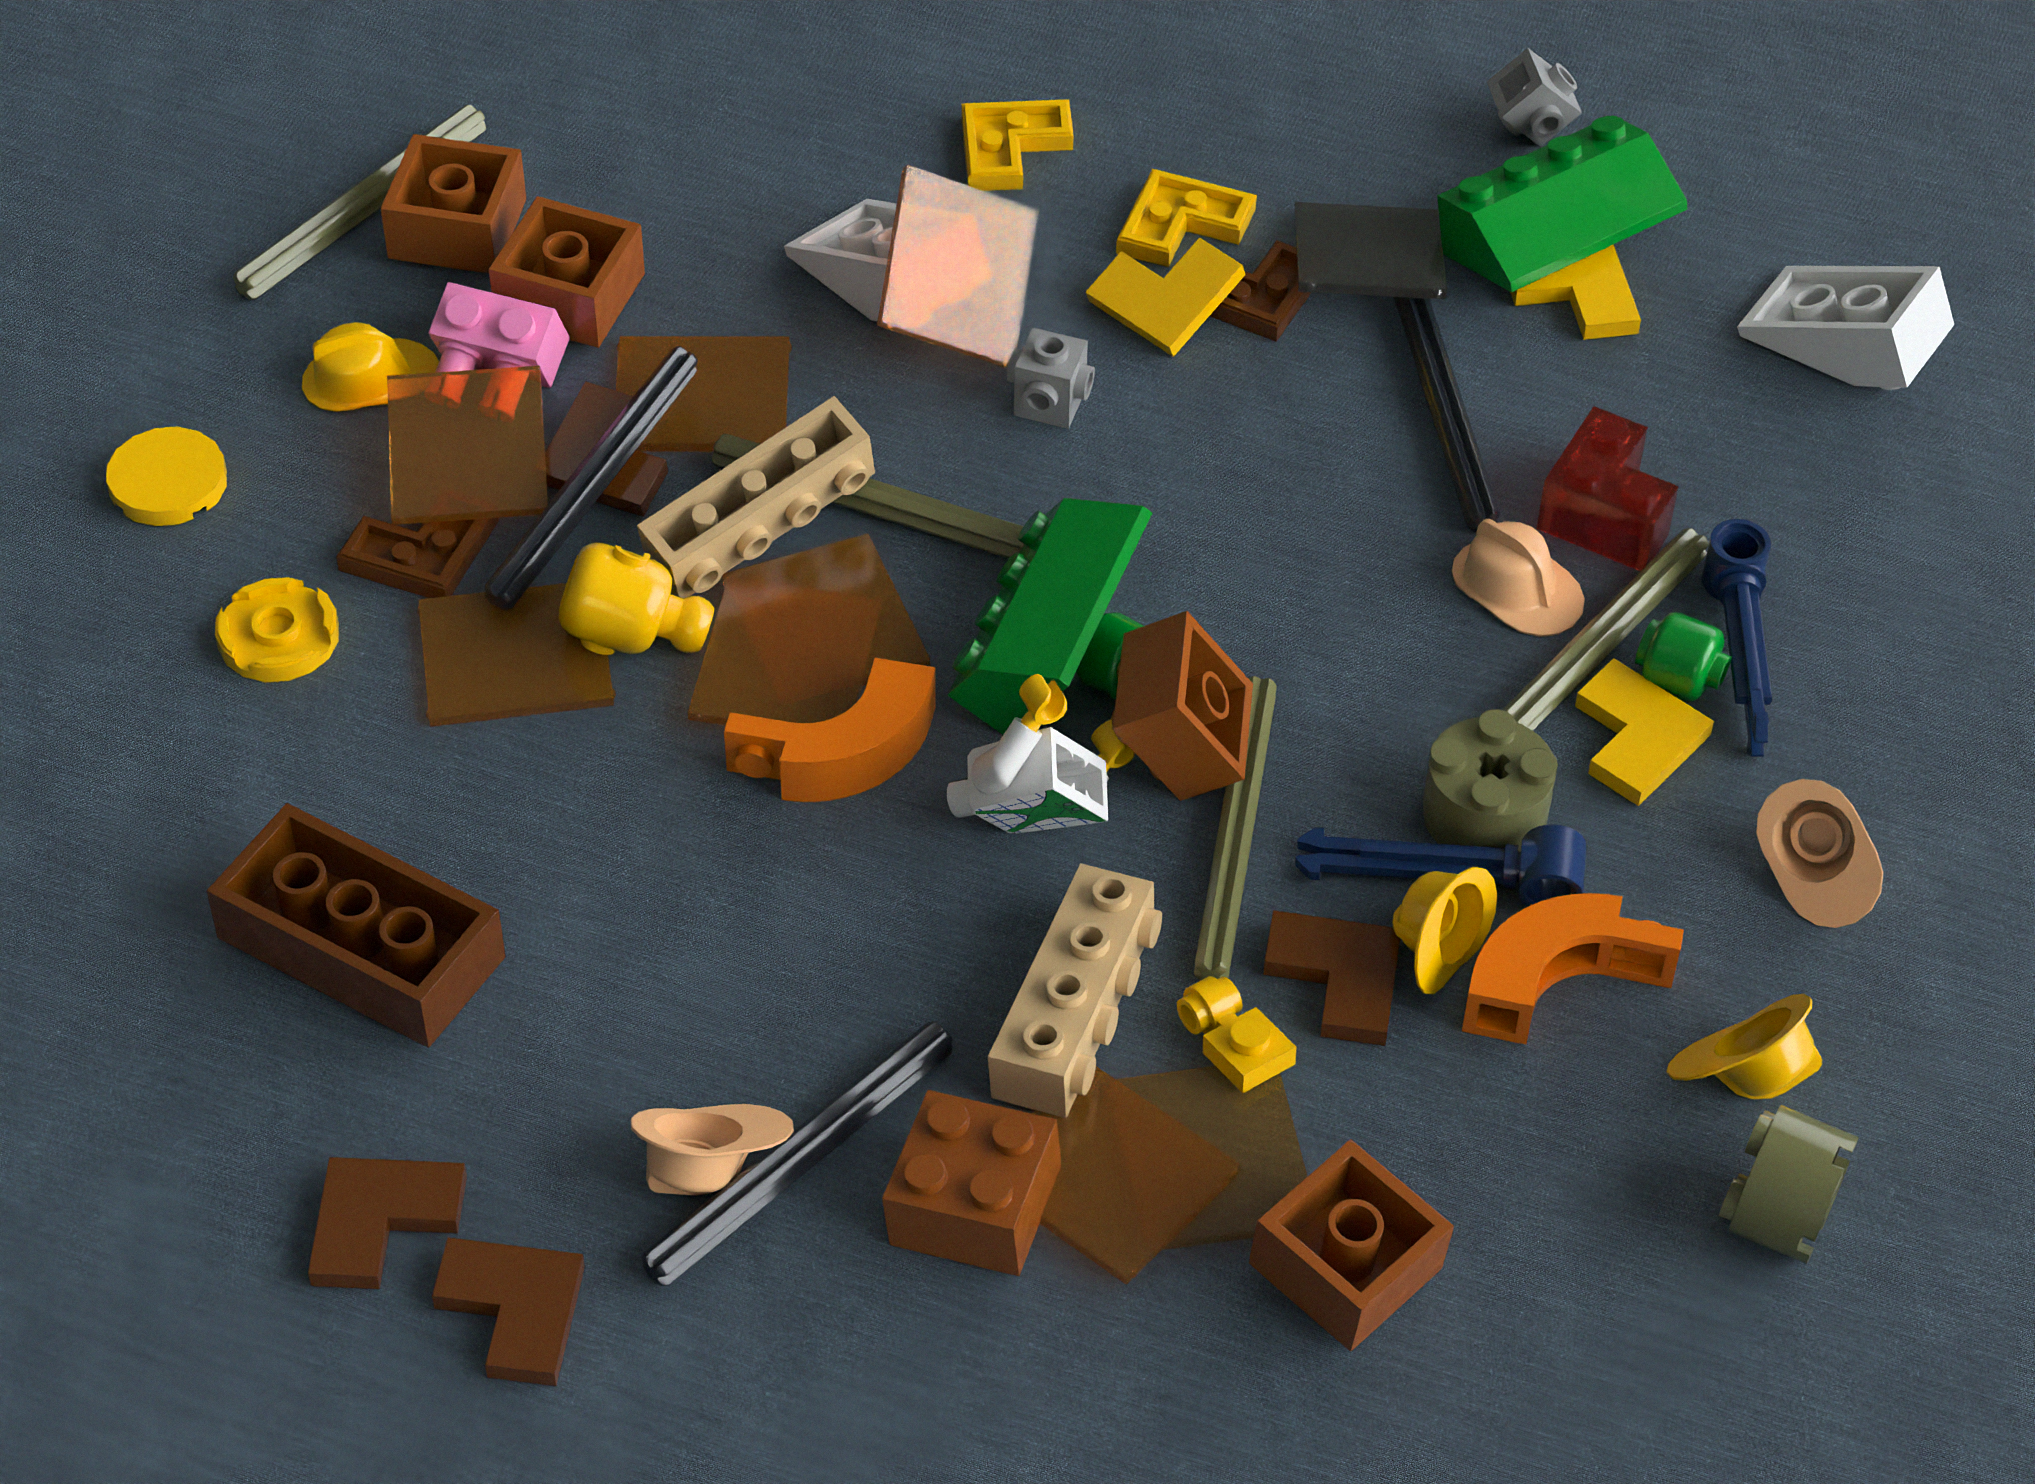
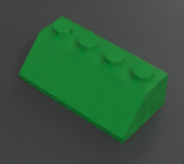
M1614 115L1597 118L1588 127L1568 136L1556 137L1542 148L1524 156L1512 157L1506 160L1502 166L1480 176L1466 178L1458 186L1437 195L1443 254L1510 292L1516 291L1688 210L1685 195L1649 133Z
M1063 498L1046 514L1039 510L1036 511L1018 535V540L1024 544L1020 553L1016 552L1013 554L997 576L996 582L1002 585L998 596H992L976 617L974 624L980 628L976 639L972 638L966 643L952 665V668L958 672V675L947 696L1004 735L1015 717L1022 719L1028 712V708L1021 699L1019 691L1021 685L1029 677L1040 674L1047 685L1054 680L1061 691L1069 687L1152 512L1141 505Z

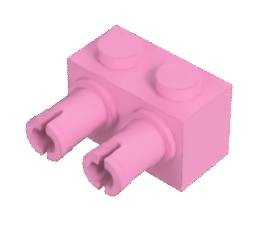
M447 282L428 332L442 356L429 390L426 391L425 399L432 405L444 409L446 402H449L448 410L458 412L461 409L462 400L474 369L493 373L484 400L479 406L478 413L496 423L499 416H502V424L513 425L527 383L551 388L570 336L555 308Z

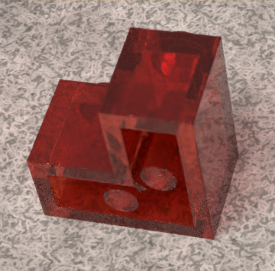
M1593 406L1544 481L1536 529L1641 571L1656 556L1669 535L1679 488L1677 485L1639 471L1648 427Z

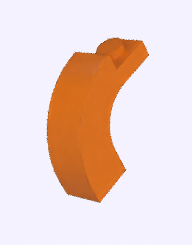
M875 658L867 686L857 703L841 715L821 722L794 723L730 712L724 729L726 770L742 773L753 778L766 777L780 780L781 800L831 801L853 796L874 788L902 770L913 759L925 741L936 708V667Z
M1598 893L1570 894L1550 898L1528 906L1503 922L1483 945L1472 973L1462 1032L1526 1045L1532 1014L1538 999L1550 986L1571 976L1600 974L1672 988L1684 929L1664 926L1650 920L1639 921L1619 917L1623 896Z

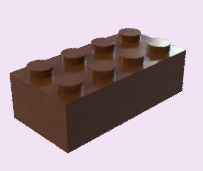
M286 803L206 890L218 939L427 1048L435 1042L506 957L498 909L289 803Z

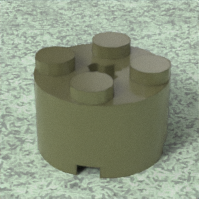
M1490 709L1483 712L1480 717L1463 720L1450 726L1439 735L1430 749L1423 796V815L1427 830L1439 844L1505 848L1506 844L1519 845L1518 851H1521L1522 839L1525 834L1531 829L1546 825L1558 767L1556 757L1547 743L1537 733L1517 723L1515 718L1507 711Z
M1780 1105L1776 1114L1765 1110L1763 1115H1759L1745 1149V1153L1756 1157L1749 1176L1739 1173L1737 1179H1733L1719 1212L1720 1217L1731 1221L1729 1232L1807 1265L1814 1247L1802 1243V1240L1807 1238L1815 1242L1820 1229H1823L1850 1163V1160L1838 1156L1840 1148L1852 1153L1856 1148L1859 1137L1783 1105Z

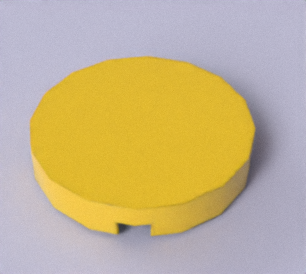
M182 427L154 428L132 436L115 450L107 464L106 483L109 496L114 505L116 503L117 506L121 507L123 514L134 522L152 526L179 525L193 520V513L201 510L204 506H206L208 511L219 502L227 487V469L224 455L216 442L201 432Z
M290 577L263 579L239 589L231 596L232 603L226 607L224 612L221 607L216 616L215 638L218 650L226 665L245 678L261 682L291 681L312 673L330 658L339 641L337 611L328 594L316 587L317 592L311 588L304 587L302 580Z

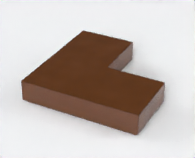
M1276 240L1254 272L1251 274L1245 271L1246 275L1213 311L1210 317L1277 342L1325 275L1327 259Z
M585 381L535 469L537 482L560 490L633 396ZM635 450L596 502L644 517L668 473L666 459Z
M443 491L418 531L363 516L336 556L338 571L447 603L499 522L498 509L493 505Z
M1273 910L1263 975L1327 984L1320 1037L1386 1046L1400 937L1396 935L1393 927Z
M329 1157L308 1270L310 1285L315 1287L380 1289L390 1231L458 1234L467 1180L465 1163Z
M448 1237L432 1294L434 1309L497 1317L485 1363L487 1378L557 1386L585 1269L584 1255Z

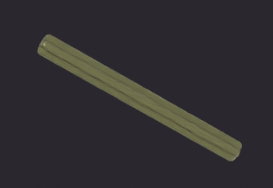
M464 105L424 134V136L471 142L486 130L485 116L472 105ZM407 148L238 269L233 275L236 284L235 288L238 293L243 294L248 300H256L379 210Z
M727 433L722 434L714 444L712 462L717 467L725 468L760 444ZM871 478L855 493L842 495L831 502L1008 559L1016 552L1020 553L1024 545L1018 540V535L1023 528L1021 525Z
M1692 528L1680 531L1502 710L1510 713L1517 723L1534 730L1706 557V548L1709 544L1707 538L1704 535H1698Z
M1256 676L1248 678L1253 683L1245 780L1227 785L1225 788L1195 958L1194 974L1200 981L1208 976H1213L1217 979L1222 976L1229 978L1276 699L1277 686L1270 678L1260 679Z

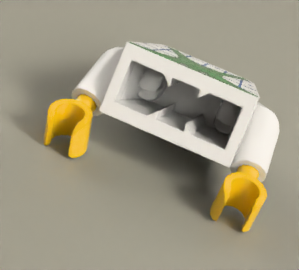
M1035 674L1024 681L1019 691L1021 699L1028 708V712L1022 719L1014 718L1000 741L972 749L967 756L968 778L951 781L947 787L948 805L955 817L962 818L977 815L1008 833L1018 834L1108 821L1107 781L1109 780L1106 772L1110 768H1119L1129 763L1134 758L1135 752L1117 738L1112 729L1111 719L1101 724L1091 736L1093 744L1100 752L1098 756L1051 727L1038 730L1041 724H1051L1063 717L1067 711V701L1056 681L1053 680L1047 685L1042 675Z

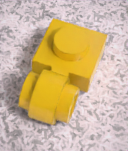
M1208 976L1187 987L1184 990L1183 998L1177 1001L1179 1017L1188 1031L1195 1035L1201 1032L1204 1033L1203 1054L1242 1093L1296 1064V1046L1257 1007L1237 1017L1236 1014L1242 1010V999L1236 986L1227 977L1222 976L1217 979L1213 976Z

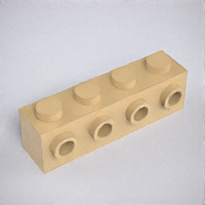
M835 396L831 397L639 523L637 528L644 553H649L650 559L663 564L669 570L672 577L671 592L675 596L686 598L695 592L702 593L717 584L724 573L744 560H752L759 557L769 548L772 541L793 527L798 528L810 523L826 505L842 495H850L861 489L869 477L875 474L870 436Z
M1080 863L988 1055L991 1098L1067 1118L1077 1094L1085 1096L1088 1093L1096 1069V1058L1094 1056L1100 1044L1108 1046L1112 1041L1118 1022L1119 1010L1117 1006L1122 995L1130 997L1133 994L1140 974L1141 961L1139 958L1144 947L1152 949L1155 946L1160 933L1162 912L1154 909V882Z

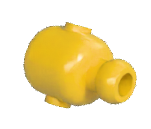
M591 543L580 550L574 561L561 599L558 619L567 633L580 638L581 644L585 648L601 655H612L615 650L627 654L642 653L650 648L656 636L670 640L672 645L681 652L695 653L701 650L713 618L714 607L708 600L700 596L681 598L672 595V577L669 570L663 564L650 559L649 553H644L641 556L623 550L622 547L617 545Z

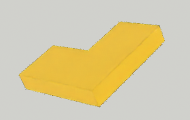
M1067 99L961 104L968 191L1023 189L1021 152L1073 150L1074 135L1070 102Z
M1152 169L1117 238L1116 254L1122 251L1131 258L1169 267L1186 231L1239 245L1256 210L1257 195Z
M1199 237L1164 278L1121 251L1085 293L1089 302L1174 357L1246 274L1241 263Z
M1614 244L1516 291L1510 292L1515 306L1570 301L1583 340L1639 334L1641 318Z
M1615 658L1577 692L1575 707L1617 733L1590 760L1588 774L1637 806L1651 795L1712 733L1714 724L1712 719L1653 682L1645 679L1642 675Z

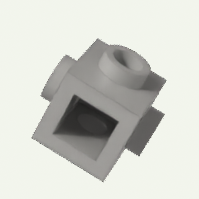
M1529 48L1524 50L1487 81L1498 108L1499 118L1505 127L1515 136H1520L1523 133L1540 147L1582 114L1573 93L1577 89V84L1571 74L1559 63L1551 66Z
M1032 328L1023 349L1015 348L1008 364L1007 381L1014 383V416L1069 429L1081 400L1086 401L1088 399L1094 381L1095 368L1094 366L1087 365V340Z

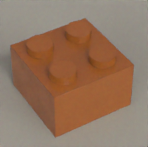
M413 134L381 206L388 259L489 273V268L514 232L526 202L521 149Z
M537 196L489 268L491 293L555 308L570 336L569 340L599 348L645 275L641 224Z
M1188 611L1124 633L1121 661L1117 667L1118 686L1115 710L1112 712L1111 717L1112 729L1120 742L1128 745L1148 766L1154 778L1162 781L1180 801L1245 780L1253 683Z
M927 1090L882 1197L889 1245L1020 1276L1062 1167L1057 1119Z
M1350 1139L1257 1220L1248 1263L1351 1352L1442 1269L1454 1225Z

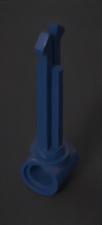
M1730 519L1718 524L1711 533L1702 572V584L1705 590L1712 597L1720 600L1724 607L1729 655L1732 656L1730 665L1735 704H1744L1748 735L1747 754L1751 757H1764V743L1768 742L1769 724L1768 712H1765L1764 705L1771 704L1772 695L1759 600L1766 586L1765 569L1771 549V540L1768 533L1758 524L1744 519Z
M1556 824L1542 825L1528 831L1522 839L1521 851H1518L1519 845L1506 844L1505 848L1327 837L1324 836V828L1314 827L1297 840V849L1314 854L1296 856L1295 866L1310 880H1320V872L1418 879L1420 876L1432 871L1459 874L1471 867L1487 869L1494 878L1495 884H1503V889H1516V883H1519L1518 896L1521 902L1528 907L1550 898L1584 893L1586 841L1576 830Z

